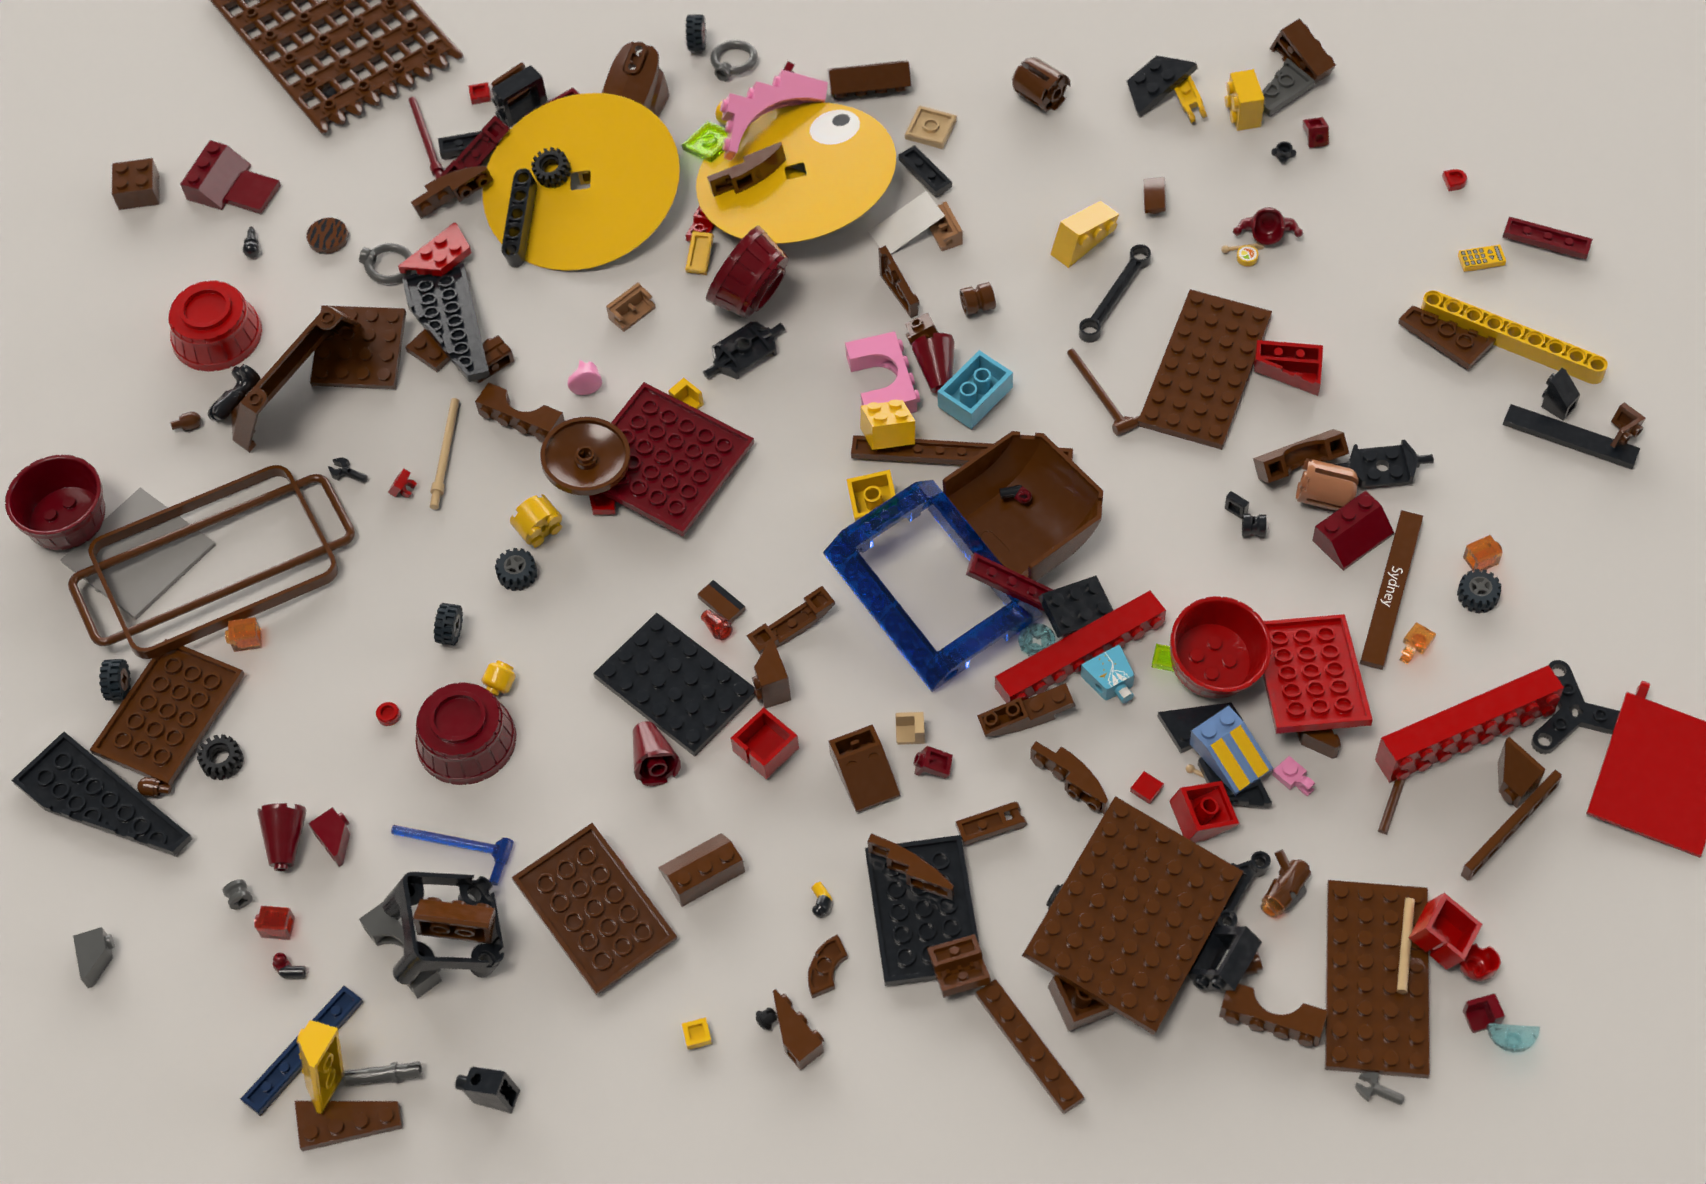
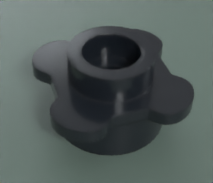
M1283 141L1278 143L1276 148L1272 149L1271 154L1277 156L1280 162L1285 163L1290 157L1296 156V150H1293V146L1289 142Z

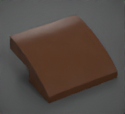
M975 934L927 948L943 998L991 984L990 975L984 963L982 951Z

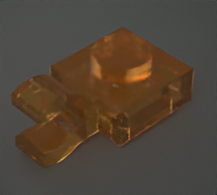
M1416 622L1404 637L1403 643L1407 646L1403 649V655L1399 660L1408 664L1416 651L1424 654L1434 641L1436 633Z

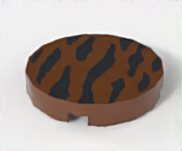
M332 217L322 218L315 221L309 227L306 238L312 250L317 253L326 252V254L339 251L345 246L348 230L339 219Z

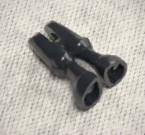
M243 364L241 367L235 366L232 369L231 373L237 381L233 389L225 391L209 408L208 417L211 420L219 421L226 419L244 399L246 394L261 380L259 374L250 366Z

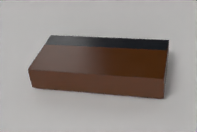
M714 580L697 594L704 604L728 624H731L746 610L745 605Z

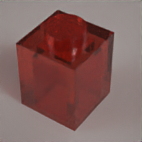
M261 906L259 914L255 916L254 927L261 938L290 940L295 917L290 908Z

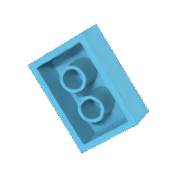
M979 350L937 391L938 407L972 429L1013 388V372Z

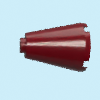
M933 333V337L928 339L924 335L912 343V351L930 391L936 395L937 391L953 377L955 341L953 336L947 333Z
M642 721L633 728L635 778L640 780L645 786H658L667 783V778L672 775L674 777L678 775L681 769L679 756L655 724L650 721Z
M287 803L263 805L261 809H257L269 866L274 867V871H288L289 867L294 865L306 817V808L295 804V809L289 808Z

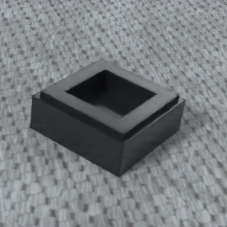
M1230 491L1226 496L1225 509L1242 519L1243 513L1248 514L1250 502Z

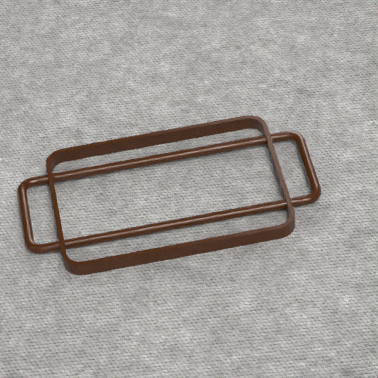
M272 465L97 537L92 541L88 549L93 565L74 573L69 579L68 588L90 639L94 644L109 646L127 639L137 657L152 659L330 583L338 573L337 563L332 551L349 544L354 538L355 530L331 483L325 476L312 474L295 481L291 472L286 467ZM272 477H284L289 481V484L97 563V553L105 546ZM312 483H320L346 531L345 536L327 543L299 490L300 488ZM290 492H295L322 546L127 628L102 574L103 570ZM324 554H327L331 562L330 568L318 576L154 646L141 648L136 646L131 636ZM96 573L123 629L108 637H101L77 586L80 580Z

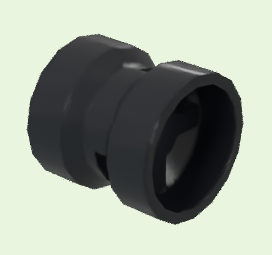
M1243 513L1242 536L1256 534L1258 537H1265L1266 514L1252 516L1251 514Z

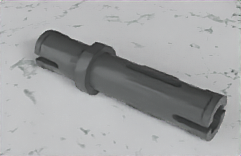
M420 1061L405 1064L393 1062L389 1066L344 1070L345 1076H343L346 1087L390 1080L395 1083L399 1082L400 1079L420 1078L422 1067Z

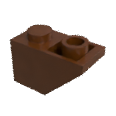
M1332 729L1296 732L1301 745L1329 758H1337L1341 742L1339 736L1334 734Z

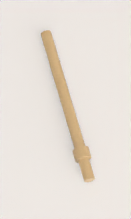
M452 398L450 402L435 482L431 485L430 493L432 497L430 508L434 510L438 509L440 497L444 493L445 485L443 482L460 402L457 398Z

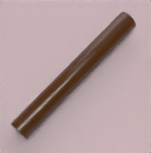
M1395 779L1378 828L1379 833L1387 835L1406 779L1401 781Z

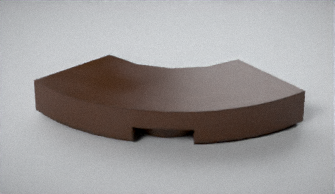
M838 934L828 939L818 948L810 964L808 986L812 999L835 989L833 981L835 970L840 963L848 959Z

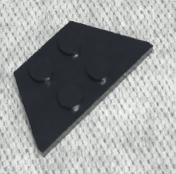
M1156 55L1127 80V84L1138 117L1141 118L1198 69L1197 63Z
M1201 757L1198 760V766L1206 782L1222 781ZM1260 779L1237 795H1234L1223 782L1232 805L1269 808L1272 805V801Z

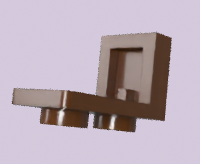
M1625 402L1619 406L1611 420L1614 425L1620 428L1611 443L1613 448L1620 444L1625 445L1632 437L1636 438L1644 428L1642 424L1646 417Z

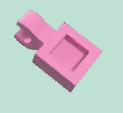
M1290 756L1272 772V775L1289 790L1296 786L1306 796L1314 791L1312 786L1315 785V782L1306 776L1307 770Z

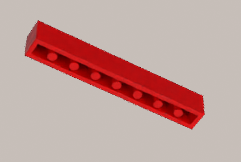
M1149 590L996 675L995 689L1006 703L1020 697L1023 701L1035 694L1043 693L1049 686L1054 683L1063 682L1072 673L1081 672V664L1117 645L1123 648L1131 640L1140 639L1147 631L1161 627L1165 622L1166 609Z

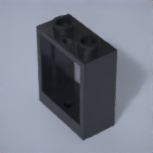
M532 65L491 88L493 94L492 102L497 110L495 115L508 127L516 124L525 115L548 102L543 77ZM529 88L530 95L509 107L508 101Z
M1214 926L1187 975L1200 990L1235 991L1262 941L1247 926ZM1227 949H1229L1220 967L1218 968V970H1216Z

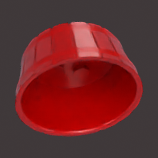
M210 280L193 284L180 292L170 307L168 319L173 351L183 364L192 369L206 372L228 369L231 366L238 365L245 358L247 359L260 342L262 335L260 317L254 307L245 300L242 293L226 282Z
M1212 596L1191 603L1176 618L1170 636L1171 664L1177 678L1190 691L1212 699L1230 697L1252 686L1264 674L1271 659L1272 641H1270V633L1264 624L1265 622L1251 607L1233 598Z

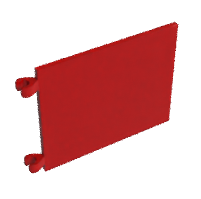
M1641 681L1635 695L1629 692L1625 694L1586 814L1700 858L1706 842V721L1645 699L1650 683Z

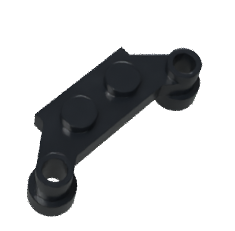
M1257 851L1252 854L1251 860L1238 865L1232 863V865L1244 872L1217 919V926H1236L1237 916L1234 911L1254 877H1262L1269 869L1271 859L1266 852Z

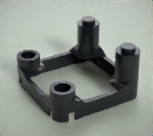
M408 872L402 877L384 899L382 905L387 915L393 918L401 917L404 955L393 968V976L399 983L404 985L411 984L422 971L435 969L470 970L475 976L484 978L490 975L504 958V952L500 954V950L504 945L494 892L489 894L492 884L487 878L480 876L477 880H472L474 875ZM423 885L458 886L460 891L458 900L466 902L467 905L476 906L478 903L490 905L491 908H495L496 918L491 944H479L474 947L471 952V958L435 957L428 945L416 939L411 906L419 904L420 899H423ZM468 894L472 895L476 901L470 899Z

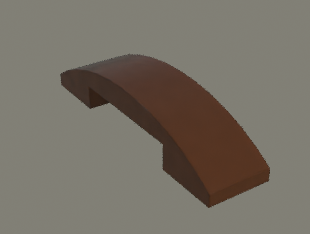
M823 586L805 596L803 604L771 625L767 626L765 623L746 635L759 654L763 652L770 640H774L777 648L799 636L819 621L835 605V601Z

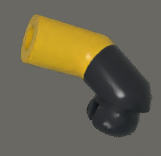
M817 882L811 887L817 897L816 905L813 906L812 912L816 917H822L829 912L832 897L822 882Z

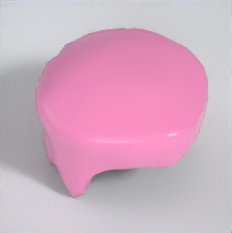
M580 360L578 369L569 376L567 385L573 393L587 395L594 393L601 387L602 379L593 362L584 363Z

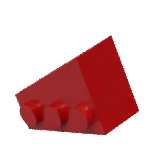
M1257 340L1254 372L1318 396L1321 386L1323 345Z

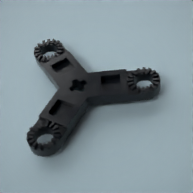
M1562 660L1550 662L1549 666L1552 670L1559 668L1564 671V676H1557L1564 689L1557 704L1559 710L1534 733L1531 740L1532 748L1536 752H1540L1539 754L1551 753L1578 727L1612 734L1620 711L1586 703L1570 666ZM1573 709H1576V710H1577V713H1578L1577 717L1572 716V715H1573V712H1572ZM1547 737L1550 745H1541L1538 742V738Z

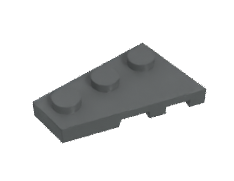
M1287 58L1283 67L1276 72L1273 80L1262 91L1265 99L1263 111L1271 116L1313 88L1315 80Z

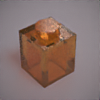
M1488 535L1468 544L1463 558L1473 572L1475 569H1479L1482 572L1483 569L1487 570L1498 565L1503 551L1501 545L1491 535Z
M256 617L228 621L225 639L227 644H231L234 652L262 648L261 628Z

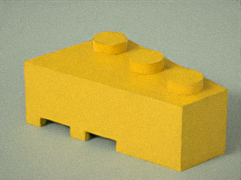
M1099 201L1060 221L1050 255L1070 268L1116 229L1119 214L1102 201Z

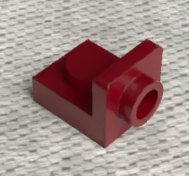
M1324 118L1303 120V129L1308 135L1309 148L1328 146L1329 126Z
M927 746L921 752H918L914 758V774L919 776L923 772H927L946 779L950 776L953 755Z

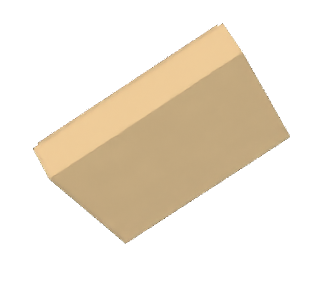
M918 106L905 133V139L943 149L957 121V115Z

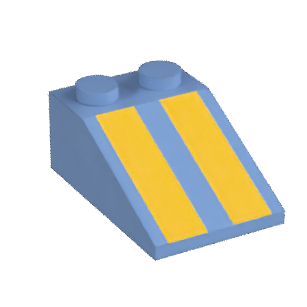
M1227 706L1191 731L1190 745L1234 795H1237L1273 770L1272 765L1246 724L1230 706Z

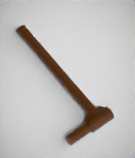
M1073 348L1068 350L1067 355L1115 420L1112 425L1115 435L1118 436L1137 428L1140 415L1137 417H1123Z

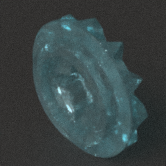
M1033 623L1025 626L1020 631L1018 643L1021 651H1025L1030 656L1054 644L1055 635L1048 626ZM1033 638L1041 639V646L1033 643Z

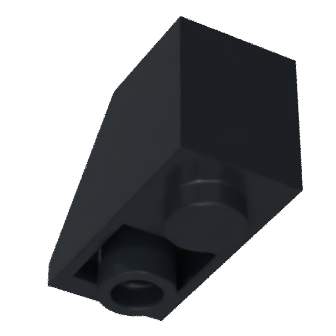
M1561 368L1556 374L1552 373L1546 381L1548 387L1542 394L1544 399L1541 407L1564 421L1576 408L1580 393L1566 369Z

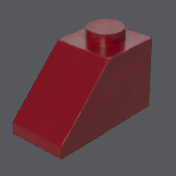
M332 807L308 824L313 834L338 867L343 865L350 838V832L347 828V825L350 823L342 812L337 814Z

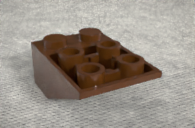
M873 724L828 741L831 758L856 813L900 796L895 778Z

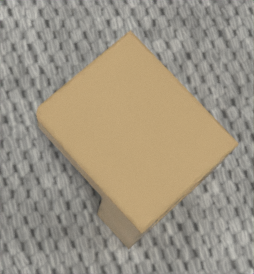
M924 712L896 713L897 744H925Z

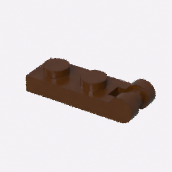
M1012 802L955 821L963 845L966 846L1013 829L1019 830L1024 828L1027 822L1025 817L1020 814L1021 808L1019 803ZM1009 815L1012 819L1006 820L1005 816Z

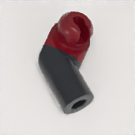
M1021 485L999 488L1001 499L1014 498L1023 504L1029 503L1032 499L1031 492Z
M277 953L273 956V968L281 977L305 978V966H292L284 953Z

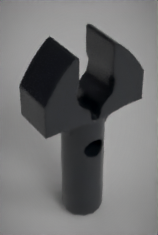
M343 457L333 459L334 465L342 467V469H334L328 466L332 478L338 481L342 476L350 477L362 483H365L368 479L366 474L349 468V460Z

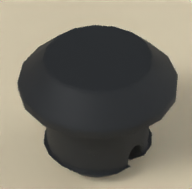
M767 1008L763 1012L759 1010L756 1012V1021L759 1026L770 1030L771 1024L777 1021L776 1012L772 1008Z

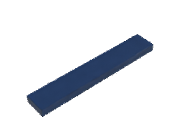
M343 986L312 1021L332 1026L339 1030L361 1006L363 1000L346 986ZM297 1037L240 1098L246 1106L259 1116L265 1112L302 1071L303 1067Z

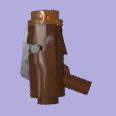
M1283 849L1274 853L1281 867L1279 870L1280 876L1272 881L1260 905L1262 911L1272 918H1276L1278 915H1282L1284 911H1288L1306 893L1304 884L1311 876L1310 867L1305 861L1298 859L1291 860L1289 863Z

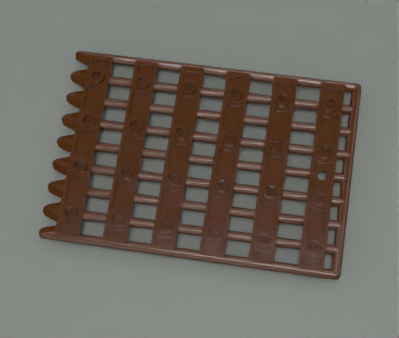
M210 0L322 134L328 132L327 122L329 121L344 125L346 120L344 113L347 111L355 115H361L363 112L362 103L367 102L370 105L378 106L380 102L378 94L383 92L388 96L395 97L397 93L396 84L400 83L406 87H412L414 83L412 76L414 74L429 78L431 73L429 66L435 65L445 69L447 67V56L450 55L456 59L463 58V53L415 0H380L381 3L374 7H371L366 0H324L320 3L317 0H307L312 7L303 12L297 5L306 0H258L259 3L252 7H249L245 0ZM238 5L242 12L232 16L228 9ZM360 5L365 11L355 16L350 9ZM290 9L296 16L285 21L280 14ZM413 9L418 16L408 21L403 13ZM343 13L348 21L338 25L333 18ZM274 18L279 25L269 30L264 25V22ZM396 18L402 25L391 29L386 22ZM326 22L331 30L321 34L316 27ZM257 27L262 34L252 39L247 34V31ZM380 27L385 34L375 39L370 31ZM309 31L314 36V39L304 43L299 36ZM433 31L438 39L428 43L423 36ZM363 36L368 43L358 48L353 40ZM416 40L421 48L411 52L406 45ZM293 41L298 47L287 52L282 45ZM346 45L351 52L341 57L336 49ZM399 49L405 57L395 62L389 54ZM276 50L281 57L270 61L266 54ZM329 54L334 61L324 66L319 59ZM383 59L388 66L378 71L372 63ZM312 63L317 71L307 75L302 68ZM366 68L371 75L361 80L356 72ZM295 72L300 80L290 85L285 77ZM349 77L354 84L344 89L339 84V81ZM332 86L337 94L327 99L321 91ZM315 96L320 103L310 108L305 103V100Z

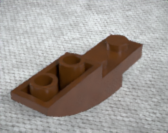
M779 142L743 156V163L707 176L713 196L715 197L730 190H734L735 194L740 193L771 175L786 160L782 143Z
M486 166L454 171L424 185L427 192L411 201V204L422 219L455 197L459 202L468 198L471 194L492 182L493 178Z
M1064 683L1023 701L1021 697L981 713L977 717L986 737L1022 731L1055 719L1054 715L1075 707V703L1067 684Z
M1036 741L1032 745L1030 759L1040 768L1048 769L1056 778L1064 779L1065 791L1070 797L1080 799L1091 810L1105 814L1108 809L1107 796L1099 781L1088 767L1062 746L1055 753Z

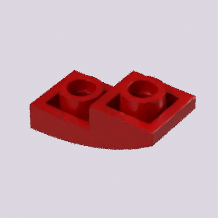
M700 205L693 215V223L686 233V241L691 242L693 231L712 233L715 227L705 216Z

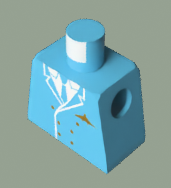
M1120 645L1081 664V677L1104 700H1109L1117 695L1122 703H1126L1133 698L1134 695L1129 688L1134 685V673Z

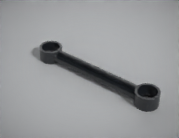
M1138 244L1131 248L1128 264L1091 318H1085L1080 322L1079 337L1082 341L1092 343L1099 339L1101 324L1138 270L1146 268L1150 264L1151 250L1149 247ZM1143 254L1146 256V258L1137 259L1134 257V255ZM1091 327L1096 329L1097 331L1094 333H1086L1083 331V329Z

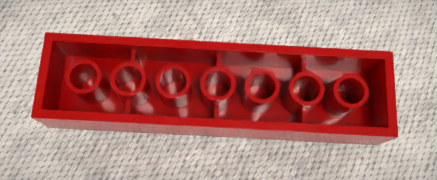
M1547 665L1381 737L1375 761L1389 783L1395 781V779L1398 781L1404 780L1413 772L1425 771L1436 762L1443 763L1449 760L1454 754L1459 752L1461 754L1466 753L1477 744H1487L1500 734L1507 735L1518 726H1528L1541 716L1548 717L1556 711L1564 687L1550 666Z

